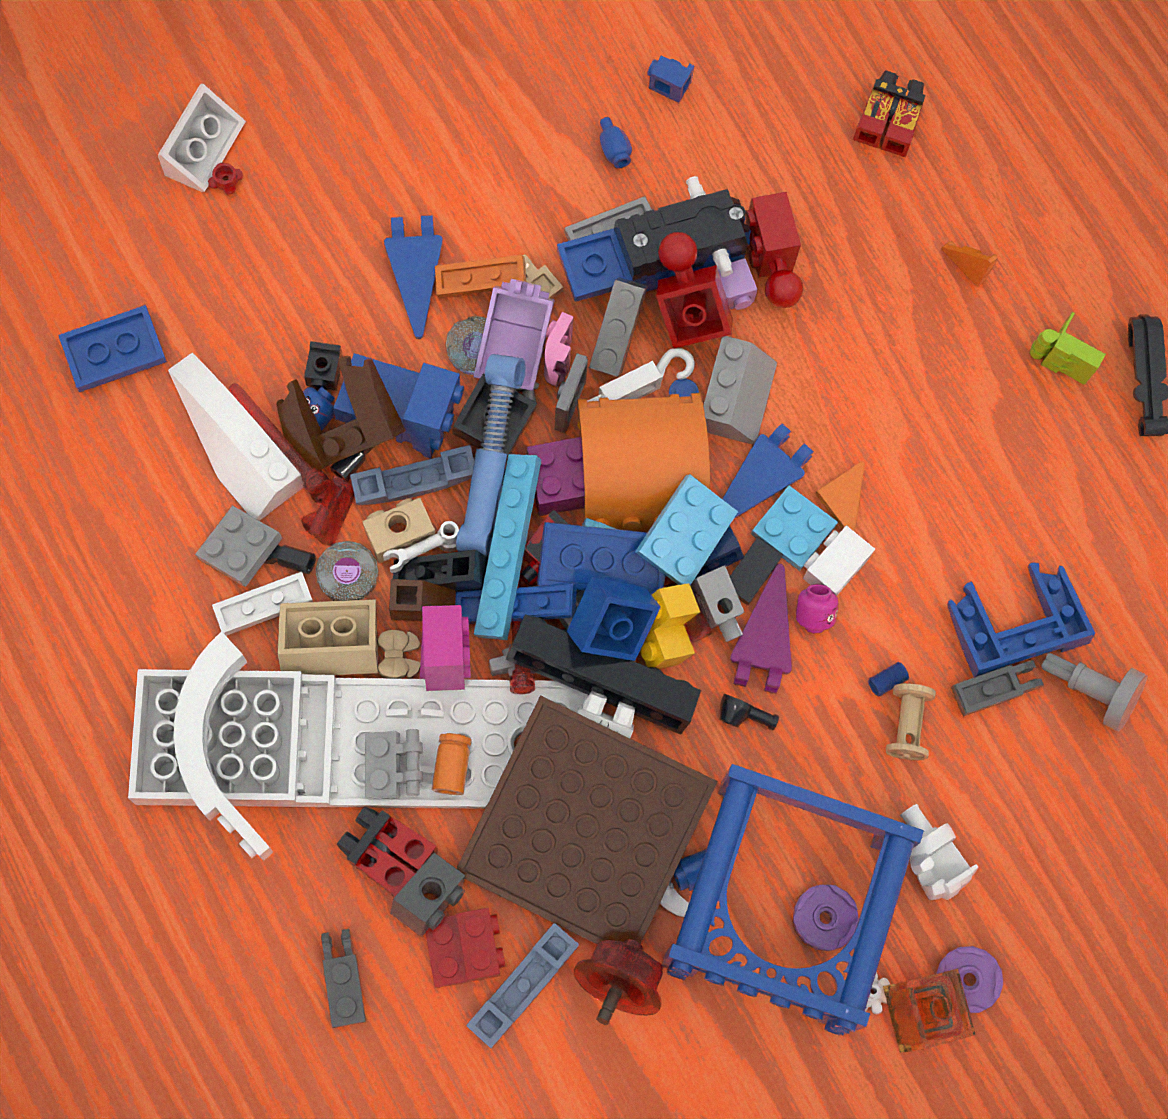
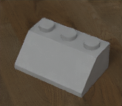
M729 336L722 337L703 406L707 433L754 445L759 435L777 362L751 342Z

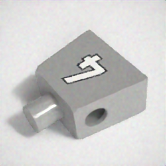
M725 565L694 579L690 587L708 629L719 626L725 642L743 635L736 617L743 614L744 609ZM717 604L723 607L724 614L718 610Z

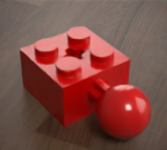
M787 192L751 198L749 210L745 211V224L749 225L751 229L749 237L751 250H749V260L751 267H756L759 278L769 276L765 283V295L772 305L778 308L792 307L802 297L803 283L800 277L793 272L801 243Z
M673 232L665 236L658 249V256L663 266L674 271L676 276L658 280L656 292L673 349L732 335L733 317L717 265L693 271L692 265L696 261L698 254L697 245L692 237L683 232Z

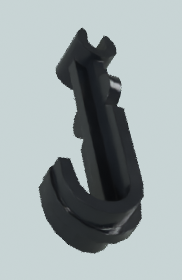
M1139 314L1138 317H1130L1128 322V345L1133 347L1135 379L1140 383V385L1134 388L1133 396L1135 400L1142 402L1143 417L1139 419L1138 430L1140 436H1162L1168 434V417L1163 416L1162 401L1168 399V385L1161 383L1167 377L1163 324L1157 316Z

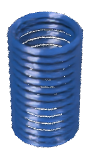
M897 662L893 666L886 668V670L884 669V671L879 672V674L877 673V675L870 677L868 683L875 695L881 696L885 692L892 690L894 685L909 680V674L905 666L901 662Z

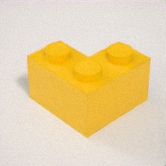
M689 583L660 588L652 594V597L661 608L640 650L647 667L662 669L676 666L695 654L684 624L699 614L700 610Z

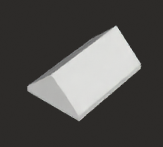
M200 84L158 154L166 177L200 192H205L209 185L208 180L210 177H213V169L217 164L222 163L246 122L204 84Z

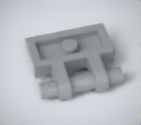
M418 729L406 730V742L400 743V733L397 731L365 733V798L369 800L400 798V785L406 784L407 796L420 795V783L423 782V772L419 769V754L423 753V743L419 742ZM406 755V771L400 772V756Z

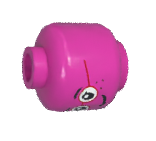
M819 584L808 586L807 589L801 591L798 595L796 608L797 622L811 633H821L833 627L837 618L838 597L827 586Z

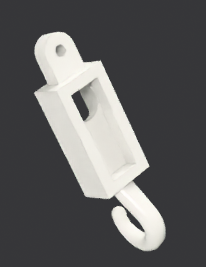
M683 348L669 349L664 353L657 366L651 361L600 386L599 395L588 401H599V398L608 397L609 400L640 399L660 389L665 369L675 357H680L686 362L685 370L678 372L676 377L679 380L686 379L694 370L695 361L693 355Z

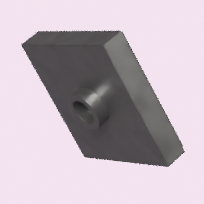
M576 354L566 382L562 381L557 393V399L559 400L555 409L554 430L565 433L568 429L577 405V399L580 398L586 382L588 359L584 355Z

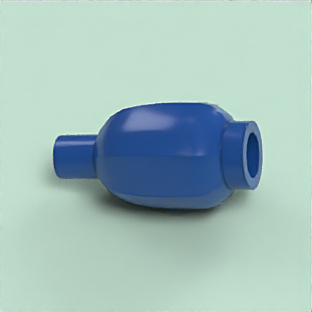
M609 117L601 119L600 125L603 131L600 134V143L606 159L614 164L616 168L626 167L631 162L630 156L632 153V146L627 135L619 127L613 126Z

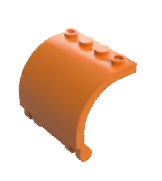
M690 393V396L679 397V394H669V397L609 400L608 397L599 398V401H587V398L577 399L583 457L584 520L589 518L620 530L648 532L686 475H692L710 489L708 435L700 393Z

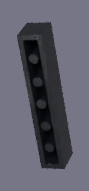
M526 614L516 631L505 658L510 662L587 695L591 691L607 697L606 703L618 707L619 702L633 706L635 708L634 715L680 735L690 724L701 693L700 689L693 687L689 682L667 676L657 668L646 667L632 660L581 652L567 633V630L556 628L547 624L546 621L539 617H531Z

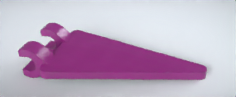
M782 564L776 565L742 632L743 635L740 636L730 656L731 662L738 664L733 684L746 687L751 667L768 671L764 691L777 694V690L780 688L782 674L787 675L792 670L785 568Z

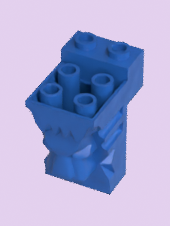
M354 353L351 360L352 366L363 367L364 360L369 357ZM372 359L406 430L404 433L396 436V441L399 443L403 441L410 442L413 449L420 452L426 458L431 459L434 450L439 451L441 448L444 431L449 432L454 419V403L459 404L461 401L464 386L460 385V373L423 363L421 371L418 373ZM343 381L333 410L336 420L347 423L356 419Z

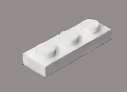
M299 572L213 604L212 607L221 631L227 636L278 617L280 603L313 602L303 573Z

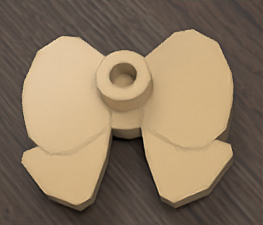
M399 630L382 632L378 637V645L385 652V659L378 666L379 674L387 679H400L406 675L407 678L411 679L419 672L420 662L403 658V652L419 649L421 644L418 637L410 631L407 634Z

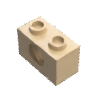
M421 498L402 500L396 505V508L386 512L383 510L373 512L367 517V520L362 521L365 533L379 563L386 561L383 559L385 552L392 549H405L435 534V529ZM396 523H403L407 526L400 533L390 530Z

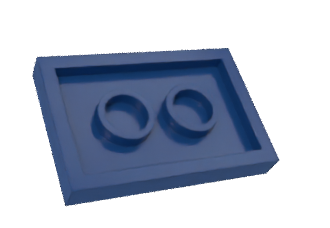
M146 305L58 335L79 392L167 362Z

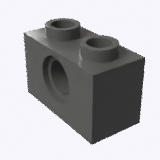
M433 853L395 896L390 914L422 937L429 928L434 930L438 927L445 916L443 911L449 904L454 907L460 901L465 892L462 888L465 875ZM424 894H434L437 896V899H427L424 897Z

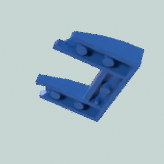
M1030 563L1028 565L1030 576L1046 618L999 633H995L972 582L967 583L963 587V591L967 595L957 605L952 600L948 601L947 606L973 677L1058 649L1062 653L1091 643L1095 631L1063 566L1058 567L1057 575L1040 573L1039 563Z

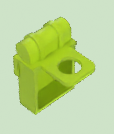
M1072 312L1064 322L1059 333L1052 329H1046L1039 334L1037 340L1031 346L1030 355L1034 359L1044 357L1041 363L1042 366L1055 373L1060 371L1085 385L1097 371L1106 354L1066 333V329L1075 314Z

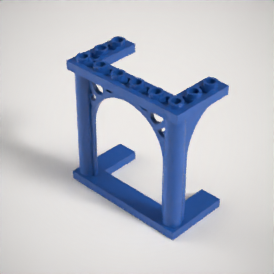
M731 764L718 791V794L724 796L676 944H672L667 950L661 966L668 968V975L685 980L688 976L693 977L699 971L704 973V979L711 983L724 986L725 981L738 985L737 991L742 994L757 997V994L761 993L771 997L770 1003L789 1009L792 1004L803 1008V1015L826 1024L824 1030L836 1035L844 1036V1033L849 1034L866 1027L870 1013L865 1012L881 954L912 849L921 843L924 830ZM756 794L874 834L870 847L880 851L856 930L847 945L836 956L822 964L808 968H786L769 963L754 954L741 941L731 923L727 907V888ZM718 901H719L720 909H716V905H717V902H718ZM715 917L723 921V928L708 932L710 925L715 926ZM720 936L730 938L732 948L727 954L714 956L710 953L709 946L712 940ZM854 949L853 956H851L849 953ZM736 954H741L747 959L745 966H740L741 962L739 961L731 964L727 962ZM838 962H846L848 964L843 971L847 973L845 980L840 971L836 969ZM757 968H760L759 974H758V973H755V972H752V971L756 970ZM769 968L775 970L776 975L774 978L767 976L766 972ZM820 972H827L834 978L836 992L833 996L825 995L820 990L817 983V977ZM783 976L786 983L780 982ZM803 976L810 980L812 993L809 992L806 985L801 984L800 987L797 985L798 977Z

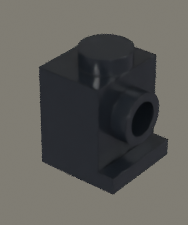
M310 341V351L304 375L306 386L312 387L317 391L321 386L326 391H336L341 371L338 359L343 357L341 346ZM317 365L326 366V367L321 369V368H318Z

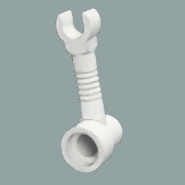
M446 521L440 526L436 534L405 549H392L385 552L383 555L384 560L392 557L399 560L397 564L390 567V572L396 573L400 571L409 560L438 546L445 552L456 551L458 526L452 521ZM446 533H453V535H451V536H447V535H445V534H446Z

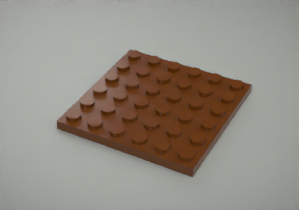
M540 695L456 869L465 875L466 880L632 961L718 781Z

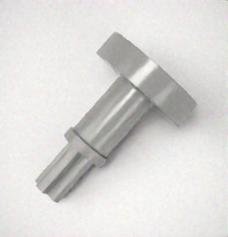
M1050 652L1041 666L1043 670L1067 681L1068 688L1076 689L1108 705L1103 724L1118 732L1124 727L1132 714L1148 675L1131 668L1121 683L1088 668L1082 662L1076 666Z

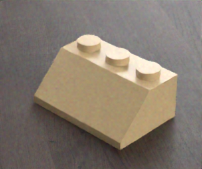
M376 599L280 603L278 636L280 670L301 671L302 674L307 675L378 673Z

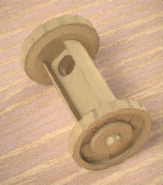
M896 684L893 687V694L902 698L897 742L886 745V754L907 760L928 759L929 750L920 746L925 701L934 700L936 691L930 687L918 684ZM906 734L912 737L911 744L906 742Z

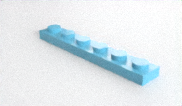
M508 455L474 635L479 638L508 640L542 461L537 455Z

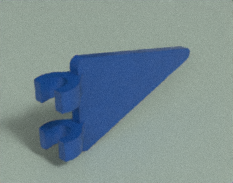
M433 215L421 216L422 236L404 237L403 217L391 218L392 238H386L384 246L416 339H421L424 335L435 282V266L439 263L443 239L440 235H434Z
M783 423L775 429L769 438L764 434L759 435L724 495L723 500L738 511L735 518L804 477L805 472L801 467L812 458L811 455L814 451L804 443L792 458L783 452L779 447L788 440L791 433Z

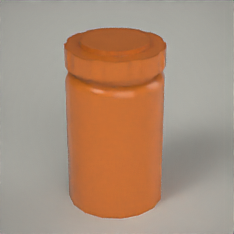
M453 733L440 734L439 743L441 744H439L437 749L432 791L448 795L464 794L470 755L468 747H471V738Z

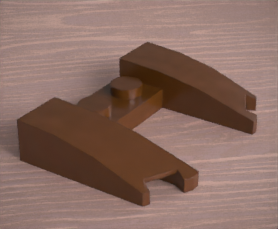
M344 356L338 359L347 394L356 416L354 420L323 433L297 379L288 383L287 388L290 392L285 400L280 399L276 402L283 435L290 456L301 477L388 441L406 431L372 359L364 360L363 367L352 366L351 356Z

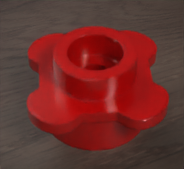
M219 163L213 169V177L209 178L208 183L212 189L219 188L224 190L225 194L230 195L235 193V186L243 178V173L240 169H235L228 163Z

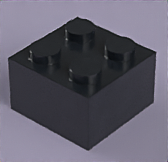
M484 373L454 423L452 433L478 448H483L481 444L484 443L482 438L485 436L482 433L486 432L484 427L487 426L484 422L488 421L485 416L489 415L486 412L490 410L487 405L491 404L488 400L492 398L489 396L491 394V385L486 383ZM515 390V393H513L514 397H510V400L513 402L509 403L512 408L508 409L511 413L507 415L510 419L506 421L509 424L506 425L508 430H505L507 435L504 436V439L506 441H503L505 447H502L504 453L507 454L506 462L508 455L515 448L537 406L535 401Z

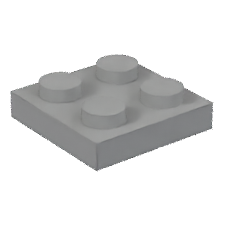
M232 505L195 555L200 561L246 587L283 537L278 531Z

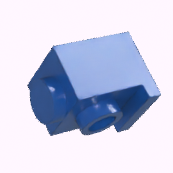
M661 55L659 60L654 59L648 69L647 75L650 76L649 89L679 103L692 82L694 65L689 63L686 68L677 60L668 59Z

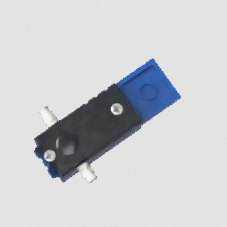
M694 176L686 180L687 189L690 194L689 200L661 207L657 211H654V209L646 211L643 215L635 214L630 216L629 219H617L613 229L557 244V252L574 301L577 302L612 292L615 279L618 277L647 285V291L657 289L658 280L676 276L674 271L663 266L658 256L661 241L665 236L673 232L686 233L695 241L698 254L696 261L692 265L693 271L717 265L721 277L731 275L733 273L731 262L744 259L747 246L750 245L751 229L749 225L744 223L746 212L744 207L741 206L740 200L731 197L728 189L706 195L702 184L699 183L698 177Z

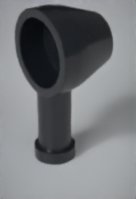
M724 694L721 699L719 720L739 727L746 718L768 726V729L774 730L778 723L779 716L776 714L767 713L727 694Z

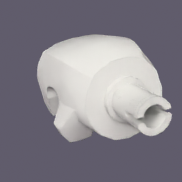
M915 804L900 815L907 825L924 830L921 843L912 849L910 856L912 871L916 874L929 900L940 898L949 900L970 882L978 866L975 864L970 867L952 841L956 836L948 823L938 828H933L919 809L918 804Z

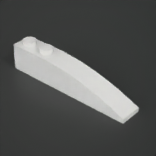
M193 352L168 370L217 478L248 515L260 521L305 487L298 470L246 409Z

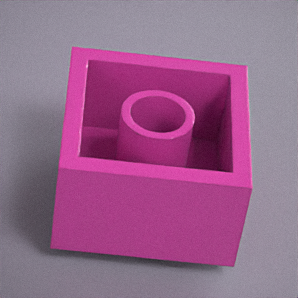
M461 605L422 607L426 691L465 690L464 678H471L468 617H462Z

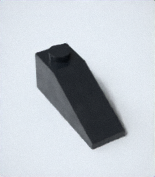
M477 550L415 557L404 564L400 571L393 573V579L423 580L456 590V592L482 590L489 557ZM398 559L394 560V565L399 562Z

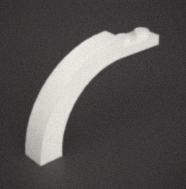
M221 632L199 655L181 689L174 720L175 754L184 784L193 801L206 818L211 821L221 813L222 815L217 820L230 834L236 830L243 837L239 844L248 855L253 858L258 854L264 861L273 853L272 849L224 796L215 780L208 756V728L213 708L226 684L247 663L244 655Z

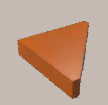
M949 241L941 248L977 287L986 281L998 259L996 254L990 257L981 254V250L972 247H957L953 241Z
M863 461L816 492L817 497L838 522L842 530L847 525L855 532L865 467Z

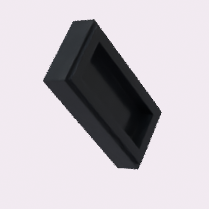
M758 537L730 575L739 600L746 605L750 604L783 556L781 552Z

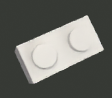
M847 525L840 533L834 530L824 542L827 548L821 555L815 552L804 565L807 571L803 579L810 585L819 584L827 586L836 596L875 551L874 547Z

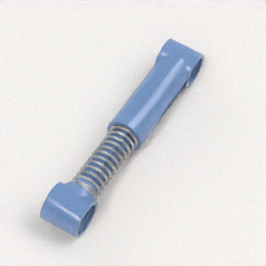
M491 354L486 363L485 379L486 383L491 385V394L489 396L492 398L488 400L491 404L487 405L490 410L486 411L489 415L485 416L488 421L484 422L487 426L484 427L486 432L482 433L485 436L482 438L484 443L481 446L483 448L476 449L464 524L461 525L457 534L456 548L458 552L477 550L489 557L507 454L504 453L502 447H505L503 441H506L504 439V436L507 435L505 430H508L506 425L509 424L506 421L510 419L507 415L511 413L508 409L512 408L509 403L513 402L510 400V397H514V390L522 386L526 373L525 360L520 357Z

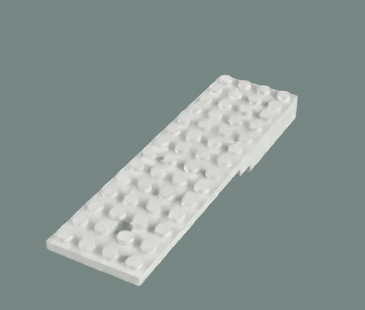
M138 669L128 799L135 805L197 806L188 792L179 771L174 744V720L177 703L190 670ZM238 671L226 684L213 708L208 728V756L215 780L224 796L233 806H366L368 808L485 809L514 751V741L522 734L540 695L576 713L580 704L584 705L589 695L557 681L464 679L465 690L426 691L425 679L335 678V675L302 674L301 671ZM418 729L419 742L423 743V753L419 754V769L423 772V782L420 783V795L407 796L406 784L400 785V798L373 800L365 798V733L397 731L400 733V743L406 742V730ZM440 734H460L472 739L471 747H468L470 755L463 795H448L431 790L437 749L439 744H441L439 743ZM406 755L400 756V772L406 771Z

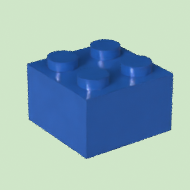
M591 577L567 629V633L581 652L635 661L661 606L645 587Z

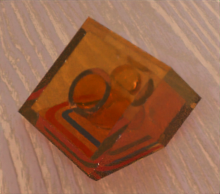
M958 968L883 986L900 1053L924 1050L976 1035Z

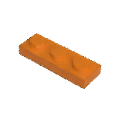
M523 255L437 265L435 266L437 296L441 298L493 291L495 286L501 287L502 282L510 283L511 279L527 282L525 258Z

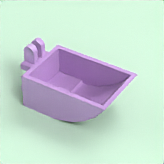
M511 279L510 283L502 282L501 287H493L474 378L480 379L482 374H485L486 363L491 354L520 357L525 360L526 364L525 378L520 388L533 391L546 341V332L550 324L555 299L549 298V292L541 290V285Z

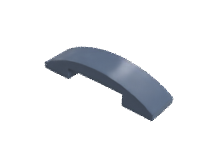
M468 445L440 452L441 457L384 471L379 467L351 474L356 504H379L413 498L471 479L474 467L471 446Z
M554 923L466 1026L492 1048L578 948L579 944Z

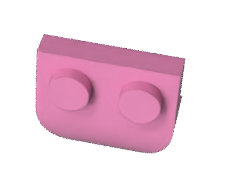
M564 312L561 313L558 321L552 320L546 332L548 340L545 346L544 377L547 383L558 387L560 382L564 381L570 367L571 347L569 345L572 342L573 316Z

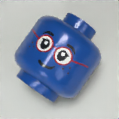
M322 386L318 391L312 387H307L303 393L321 430H323L335 416L332 402L336 398Z

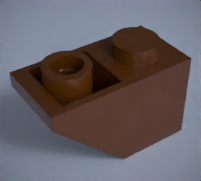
M391 579L389 604L391 620L423 621L422 607L455 605L456 590L423 580Z

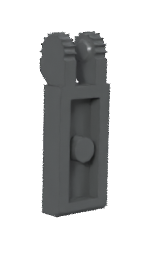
M1031 660L1013 667L1009 665L953 685L951 689L963 717L1021 697L1024 693L1044 686L1040 678L1030 680L1021 685L1018 681L1017 675L1028 673L1036 668L1034 661Z
M342 930L341 941L344 946L345 956L333 958V944L329 932L322 933L321 939L325 958L322 961L332 1028L366 1022L358 962L357 956L353 952L350 930Z

